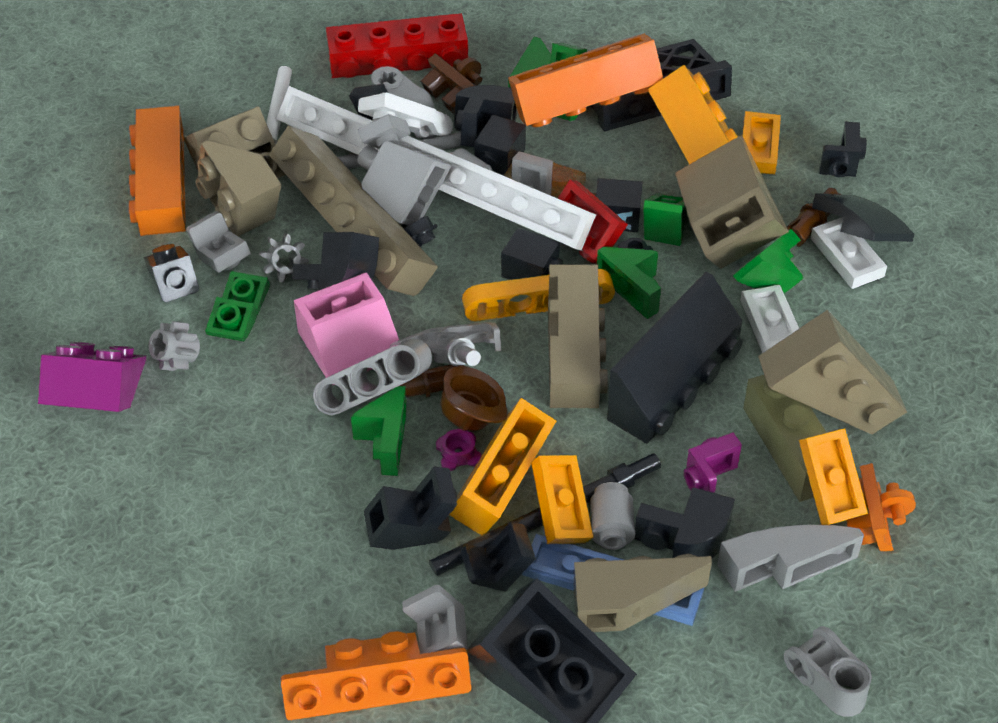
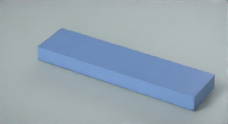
M536 534L531 545L536 559L522 575L533 579L538 578L540 581L574 591V562H585L592 558H602L607 561L624 559L573 544H547L545 536ZM704 588L654 615L693 626Z

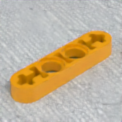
M598 269L599 304L610 302L615 295L611 276L603 269ZM549 275L471 286L462 295L465 315L470 321H481L516 316L515 313L525 311L526 314L547 312ZM528 295L523 301H510L515 296Z

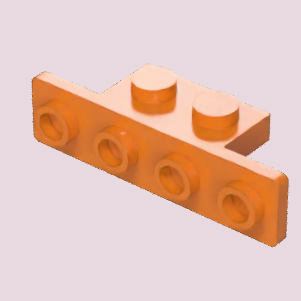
M395 631L374 639L358 640L348 638L340 640L334 645L325 646L327 668L285 674L281 677L285 714L288 720L464 694L471 691L467 650L465 648H456L420 654L415 632L406 634Z

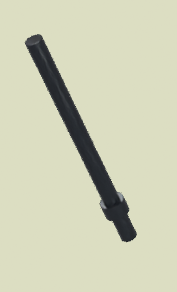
M652 453L629 465L621 463L607 470L606 476L583 486L586 503L590 502L595 488L603 483L616 482L625 485L627 488L634 486L635 480L661 468L659 458L655 453ZM540 507L512 520V522L525 525L527 532L542 526L543 520ZM508 523L429 560V565L435 575L438 576L463 564L460 551L466 544L486 549Z

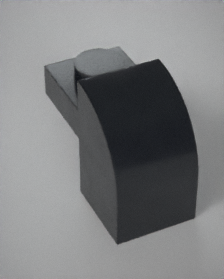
M478 85L465 88L456 94L454 128H456V131L461 132V146L474 147V141L492 115L516 122L517 108L510 87Z
M323 232L321 264H293L292 280L308 282L307 289L317 291L366 272L372 280L377 267L379 237L355 232Z
M434 466L414 491L383 486L364 510L370 547L396 550L437 543L449 535L451 527L448 515L457 506V492L453 487L450 469Z
M692 487L684 514L641 503L636 515L634 539L642 541L645 546L654 550L671 549L673 550L672 558L683 554H692L697 557L711 556L712 559L720 552L721 542L726 539L735 499Z

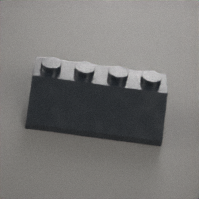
M705 272L610 371L607 420L646 444L656 434L662 436L669 430L676 412L680 408L688 409L694 402L699 387L703 383L711 384L719 373L721 363L726 358L733 360L742 347L743 340L740 338L742 319L712 274Z

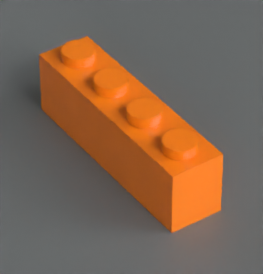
M644 33L508 77L521 121L526 126L542 127L550 124L552 118L563 114L566 116L579 115L587 110V106L596 103L609 105L619 101L621 95L630 92L634 94L649 92L647 89L661 81L663 75L654 39Z
M180 107L136 109V124L129 126L131 144L135 146V149L129 150L131 170L135 171V174L129 175L130 193L132 197H135V200L129 201L131 223H138L141 236L186 232L184 128Z

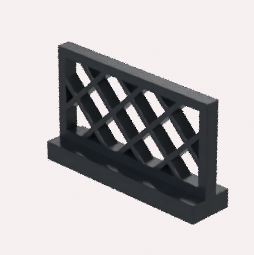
M695 39L656 49L659 62L663 63L661 66L663 79L678 69L672 68L671 65H685L693 75L699 72L710 88L709 93L713 100L731 96L732 66L726 60L716 62ZM691 51L694 56L688 57L678 54ZM630 92L621 95V99L613 104L600 105L596 103L590 105L598 114V123L604 132L662 116L649 92L642 94Z

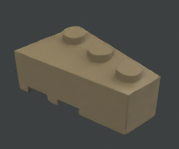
M549 265L548 345L550 408H599L600 394H607L608 372L607 369H600V362H606V338L599 337V332H604L605 310L604 308H599L598 265Z
M828 310L758 356L770 389L870 434L876 433L907 413L892 378Z

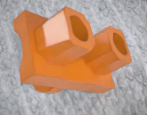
M873 463L860 466L862 478H859V482L869 513L846 520L847 526L859 528L862 531L864 537L861 545L877 542L880 551H894L887 518H892L895 525L905 524L906 515L913 512L916 508L915 497L912 492L900 489L899 484L894 482L887 484V492L882 494L880 484L876 480Z

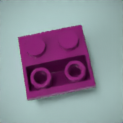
M70 342V345H57L56 351L41 354L38 404L115 412L131 407L147 355L134 354V348L128 346H109V349H96L95 351V344Z

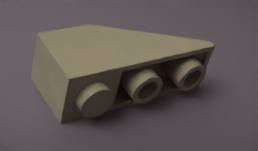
M683 554L675 558L659 559L637 556L630 560L607 561L602 558H592L585 562H574L573 586L576 616L593 632L623 631L706 587L709 582L712 564L711 556L697 557L692 554Z

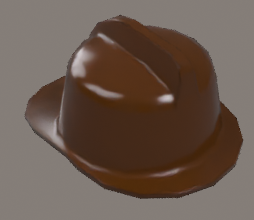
M466 366L452 367L446 371L443 378L444 389L440 402L444 416L456 425L458 429L462 431H477L488 426L490 423H501L506 420L508 415L504 390L496 380L480 370Z

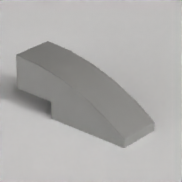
M795 525L765 529L721 542L717 565L735 592L774 576L780 587L785 589L858 558L864 534L859 528L836 525Z

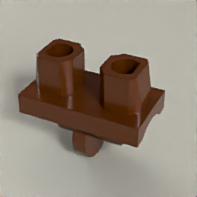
M435 53L428 59L432 70L420 82L423 88L435 99L449 88L450 91L441 100L444 106L455 115L456 94L465 88L481 84L483 80L480 76L482 67L479 61L472 57L466 58L463 61L457 59L452 67Z

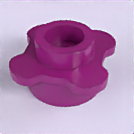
M453 429L444 436L439 437L436 441V449L441 451L443 457L441 459V467L454 471L457 467L463 465L476 466L482 455L475 448V434L469 431H462L461 429ZM461 449L462 452H455V450Z

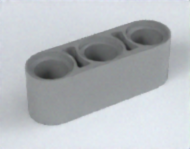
M419 339L405 340L320 381L313 392L314 403L324 414L335 415L398 387L427 371L432 362L431 350L426 343ZM403 351L409 352L414 357V369H409L403 364L401 359ZM367 368H372L378 374V386L373 385L367 379ZM333 384L339 386L343 391V402L338 401L333 396Z

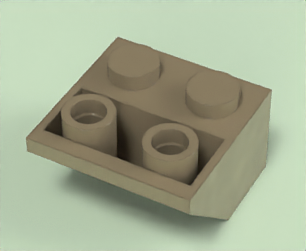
M259 106L183 138L197 169L201 143L209 140L261 154L277 179L286 175L269 156V153L275 146V142Z
M209 140L201 143L200 158L197 161L198 178L195 180L196 186L204 199L209 198L216 208L215 211L222 214L231 232L240 236L275 219L281 183L263 156Z

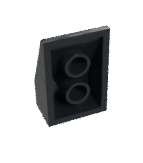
M538 578L520 588L467 650L468 660L490 682L549 723H598L637 675Z

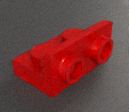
M570 179L558 199L596 214L582 251L580 250L579 254L589 262L597 264L598 250L602 247H613L628 224L580 182Z

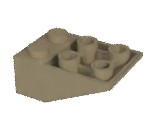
M742 135L675 172L690 224L705 257L720 269L789 232Z

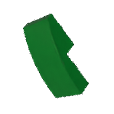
M231 271L222 298L216 297L205 330L206 335L244 342L252 330L270 288L268 277Z

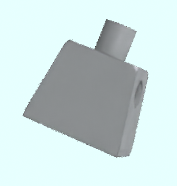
M387 140L381 145L379 151L370 145L364 147L357 159L358 164L368 170L361 183L362 189L395 221L408 226L424 217L451 168V165Z

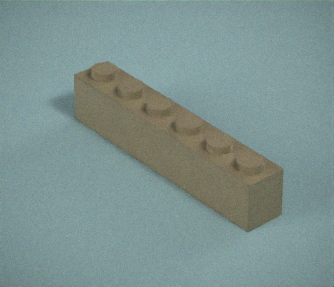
M288 125L269 153V156L336 232H355L379 237L378 260L374 275L386 289L411 296L419 294L438 266L398 222L362 189L361 182L319 136Z

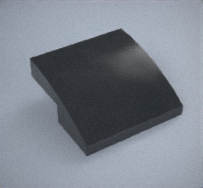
M815 193L813 209L844 217L840 232L871 241L913 242L914 233L895 214L881 205L856 195Z

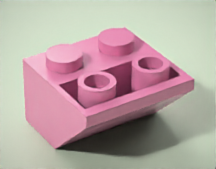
M367 272L294 300L298 333L326 378L390 348L391 343L399 340L385 300Z

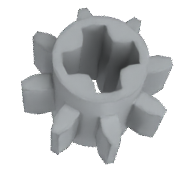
M284 233L282 241L279 242L268 237V243L271 246L268 251L259 252V255L266 258L269 262L263 268V271L267 274L276 269L277 278L280 282L284 281L285 274L293 273V264L309 263V260L302 257L299 253L305 244L300 241L293 246L290 245L291 237L288 233ZM280 249L286 252L292 251L288 255L290 263L287 266L280 262L276 264L279 260L277 252Z
M172 321L171 324L161 323L160 329L154 331L151 335L149 352L152 358L161 360V370H188V363H192L198 357L200 351L199 339L197 334L188 333V323Z

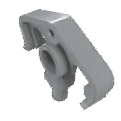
M492 322L430 328L395 341L390 345L392 347L408 339H419L430 348L435 362L450 363L453 366L465 364L475 366L480 362V353L475 350L473 343H493L495 352L501 351L500 330L497 324ZM403 351L401 356L403 364L407 368L414 369V357L409 352Z

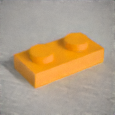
M745 111L742 137L760 173L775 175L781 115Z
M845 428L799 440L821 525H830L868 514Z
M554 455L538 456L535 458L531 465L547 544L586 543L594 538L577 456Z

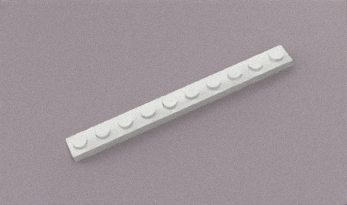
M291 86L287 89L276 118L297 129L317 135L320 139L359 155L364 147L368 146L361 142L358 129L373 122L370 119ZM406 136L399 140L398 145L451 165L439 190L582 251L596 214L413 137Z

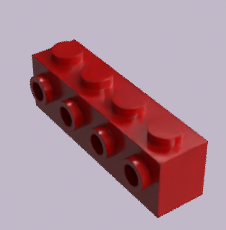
M462 13L326 27L332 78H352L354 76L370 75L376 69L386 66L394 67L399 71H420L431 68L428 59L435 53L452 67L455 60L460 59L463 61L468 58V37Z

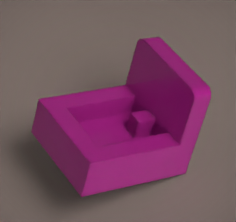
M734 432L719 438H709L701 445L688 450L687 465L683 474L690 490L694 487L715 493L716 476L738 468L742 444Z

